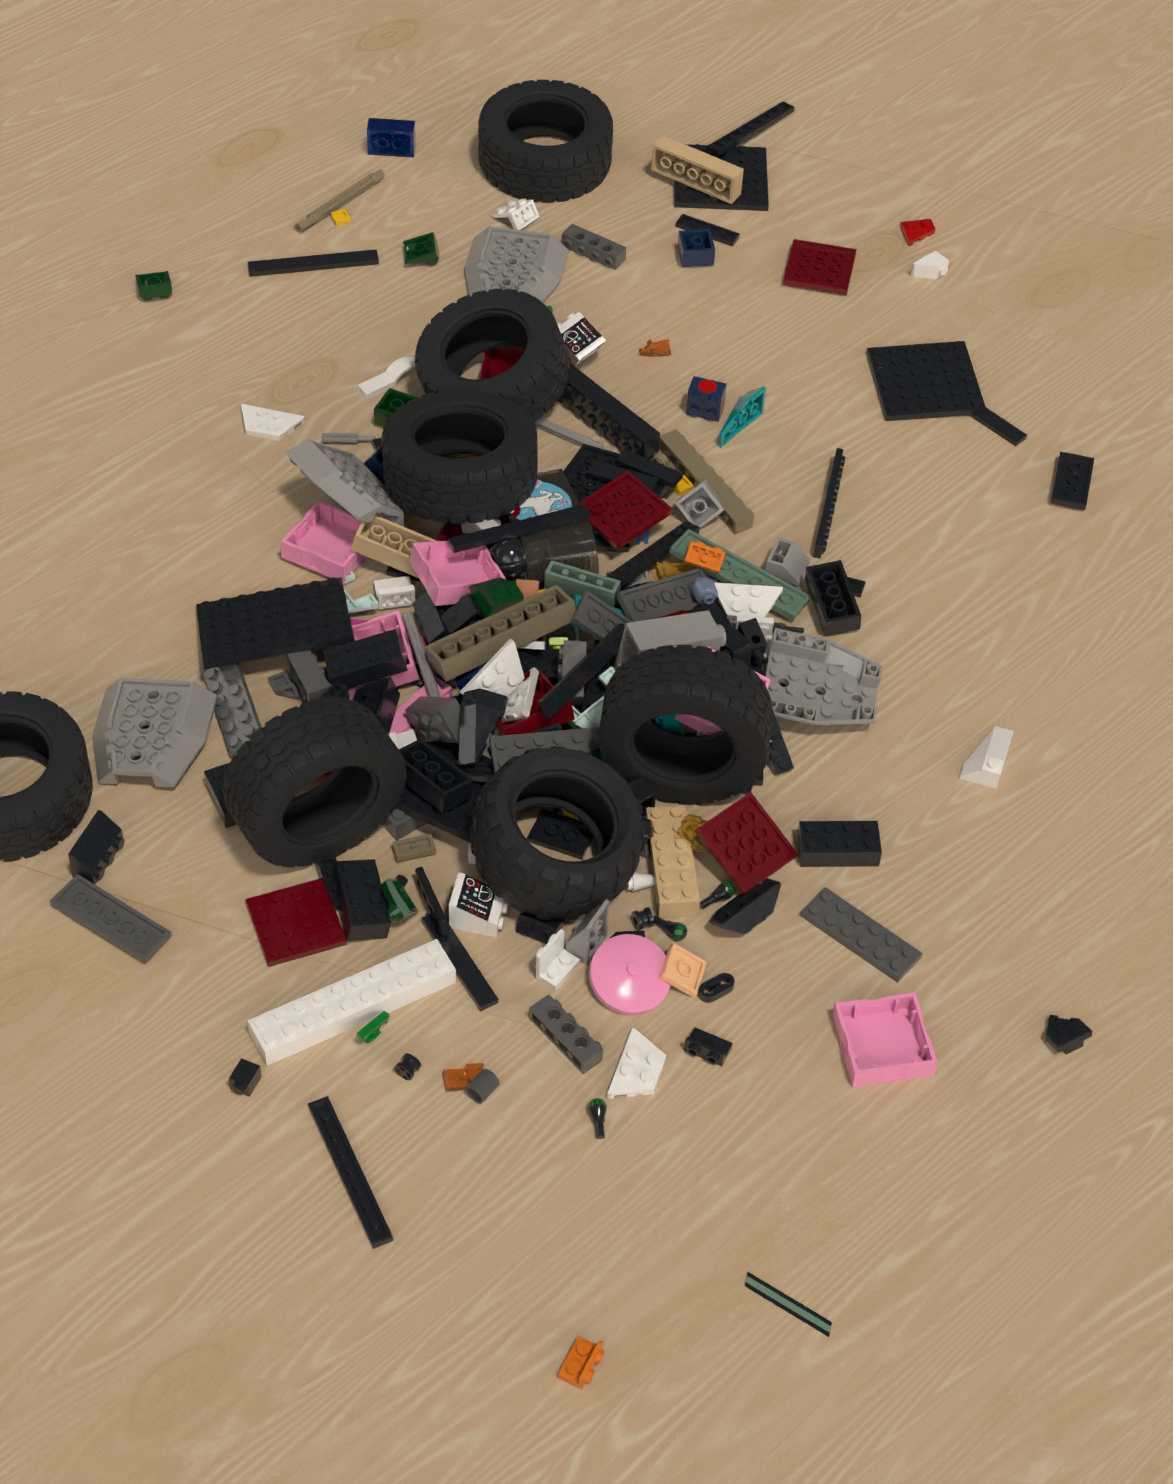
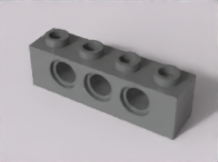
M571 224L562 233L561 243L567 249L614 270L626 260L625 246L577 225Z
M548 994L530 1007L529 1019L582 1074H585L602 1061V1045L590 1037L587 1029L581 1027L576 1022L574 1016L562 1008L561 1003L557 999L554 1000Z

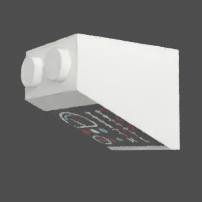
M580 312L570 314L566 318L567 321L563 324L558 323L569 360L575 367L599 350L606 341Z
M458 872L449 903V925L455 930L497 937L499 929H503L504 918L502 916L503 913L507 914L509 903L502 898H498L489 889V885Z

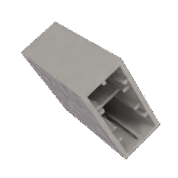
M709 610L626 623L614 670L616 671L630 657L639 655L640 652L653 648L656 650L660 646L692 645L693 648L708 646L719 651L720 647L726 644L725 629L721 624L716 625Z

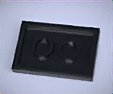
M545 809L541 810L527 837L530 843L583 860L593 839L592 833L583 822Z

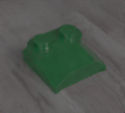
M434 232L403 241L406 264L424 262L427 265H434L439 260L438 244Z
M168 271L135 275L139 297L143 298V300H151L155 297L168 298L172 294V285Z
M388 878L381 884L389 906L387 912L393 920L404 921L419 912L398 878Z

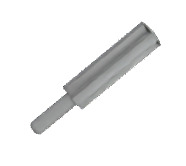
M322 433V443H358V441H372V439H375V436H358V433Z

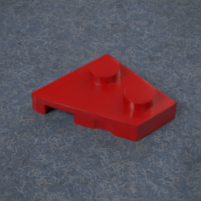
M931 219L905 221L900 224L908 246H912L916 240L921 241L925 237L935 234V226Z

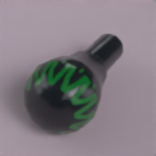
M729 882L720 883L709 897L700 902V907L705 909L714 902L717 903L730 899L735 891L733 885Z
M656 915L653 916L654 924L662 927L674 940H683L687 936L688 930L683 923L666 921Z
M594 1098L588 1104L589 1114L595 1124L597 1139L605 1138L603 1123L605 1122L607 1105L600 1098Z

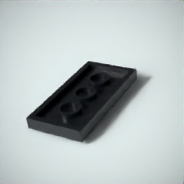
M1060 451L1051 504L1081 510L1086 509L1094 458Z

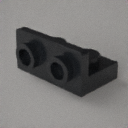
M521 912L516 932L547 944L551 935L556 934L564 926L565 921L552 918L544 920L536 918L535 915Z
M694 1027L690 1036L685 1039L684 1051L692 1056H698L711 1064H717L722 1067L732 1049L733 1043Z

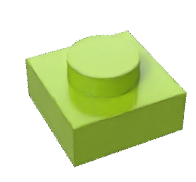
M549 637L548 649H560V646L564 645V640H568V637Z

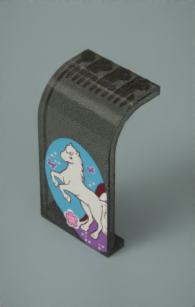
M550 470L538 473L537 483L531 496L526 499L524 504L519 508H515L507 516L510 522H515L577 506L580 503L563 470ZM588 519L518 537L526 557L527 580L539 581L538 590L545 589V571L551 560L599 574L597 547Z

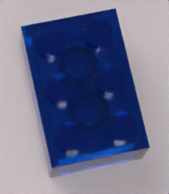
M369 118L367 125L368 155L414 158L416 149L415 121Z

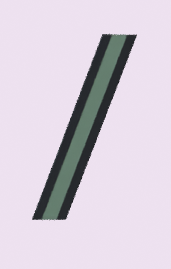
M747 1272L746 1288L824 1335L830 1336L831 1321L750 1272Z

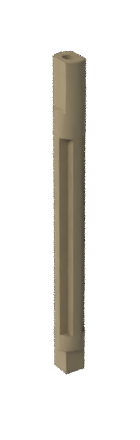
M382 169L369 174L308 214L306 218L294 225L295 230L300 232L308 226L314 225L329 215L330 212L335 211L378 183L385 176Z

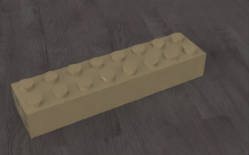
M557 585L425 646L429 664L446 682L453 680L465 672L486 664L509 639L515 642L516 648H520L526 643L537 640L545 634L570 624L576 611L574 600Z

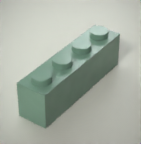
M551 560L545 571L544 588L548 589L557 585L567 595L573 597L575 594L582 596L588 590L609 606L614 607L618 600L616 594L620 592L621 581Z

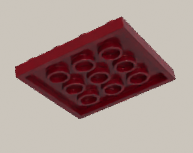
M794 239L783 285L847 295L857 249Z
M626 471L574 505L584 504L590 512V518L584 521L617 550L673 513L671 506L629 471Z
M752 792L694 831L741 895L747 893L757 884L761 883L762 880L768 878L799 855Z
M321 878L245 899L268 967L347 945V939L335 908H332Z

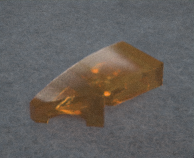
M649 339L647 345L643 349H639V354L647 357L671 355L669 339L652 342Z
M471 1063L466 1064L461 1069H444L442 1077L445 1092L465 1090V1087L483 1069L484 1064Z

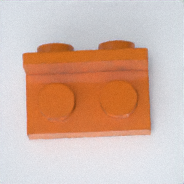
M691 541L684 563L719 574L726 552H723L718 547H708L699 541Z
M578 1336L557 1378L583 1390L586 1382L590 1384L595 1374L593 1369L596 1363L600 1364L604 1357L603 1342L599 1340L595 1344Z

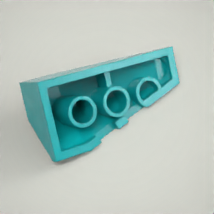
M764 386L748 391L745 395L739 397L719 434L718 447L722 448L763 414L766 394Z

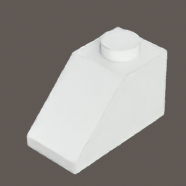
M934 251L913 263L911 276L913 278L937 279L947 273L949 260L937 251Z

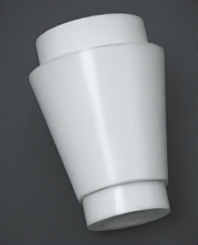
M634 873L625 889L633 892L654 886L653 874Z

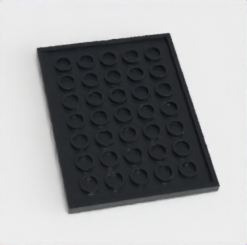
M332 577L323 581H312L302 585L295 584L291 587L258 591L248 595L241 594L237 597L221 598L216 601H204L196 604L204 670L355 641L341 577Z

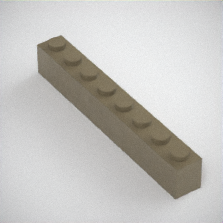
M675 429L660 436L659 450L668 458V461L672 462L676 470L685 475L694 486L706 479L716 492L725 509L717 516L734 535L753 527V512L735 495L732 488L726 485L722 477L716 474L713 467L707 464L703 456L698 454L694 446L688 443L684 435H681Z

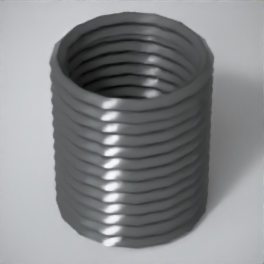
M482 1069L465 1087V1090L473 1101L483 1103L500 1085V1081L491 1070Z

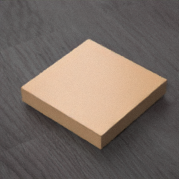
M672 943L669 945L659 978L694 998L698 994L707 962L677 944Z

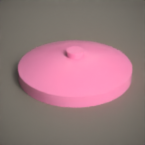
M622 934L612 937L597 949L591 960L589 968L591 987L597 998L615 1012L625 1015H640L649 1012L664 1000L670 989V984L659 978L666 955L659 946L645 937L634 934Z

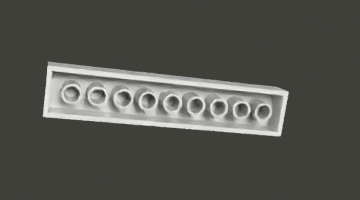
M435 939L247 1020L249 1035L266 1066L369 1022L383 1011L387 1013L390 1009L394 1011L455 984L456 969L439 941Z

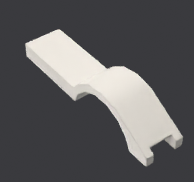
M415 357L397 359L387 368L386 372L358 384L357 390L366 399H369L389 388L395 387L397 381L405 372L415 369Z

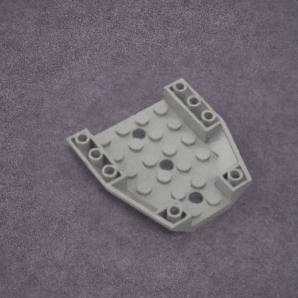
M489 226L474 237L464 267L469 296L478 291L485 290L488 292L489 289L502 288L503 291L505 289L523 291L544 302L561 281L568 249L551 234Z
M309 439L286 451V454L290 457V462L298 466L300 472L308 476L314 486L321 488L350 512L352 517L358 522L365 521L370 523L376 513L381 514L382 512L385 513L384 519L404 527L403 510L390 497L385 485L353 453Z
M775 628L765 677L771 679L768 692L776 717L812 725L875 723L877 711L875 703L877 688L881 680L882 665L831 640ZM779 683H784L787 687H782ZM816 691H820L824 695H818ZM853 699L860 701V703L853 702Z
M129 678L117 680L105 691L93 731L98 783L118 784L120 775L153 777L156 787H175L206 742L217 695L191 681ZM153 695H158L155 699H149ZM145 725H149V726H150V727L147 728V729H141V728H143ZM136 756H142L139 760H132Z

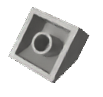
M706 479L702 480L675 502L687 520L700 528L725 510L716 492Z

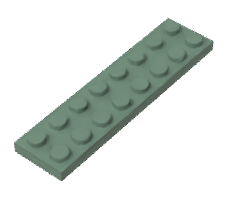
M690 529L670 547L669 553L683 561L691 541H699L708 547L722 549L723 552H726L719 574L702 569L703 572L728 584L783 587L782 594L777 598L772 610L792 621L811 600V596Z

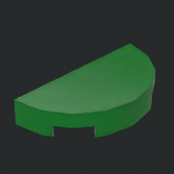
M386 1011L380 1013L356 1033L357 1038L366 1043L375 1040L381 1033L379 1029L384 1022L387 1024L390 1014Z

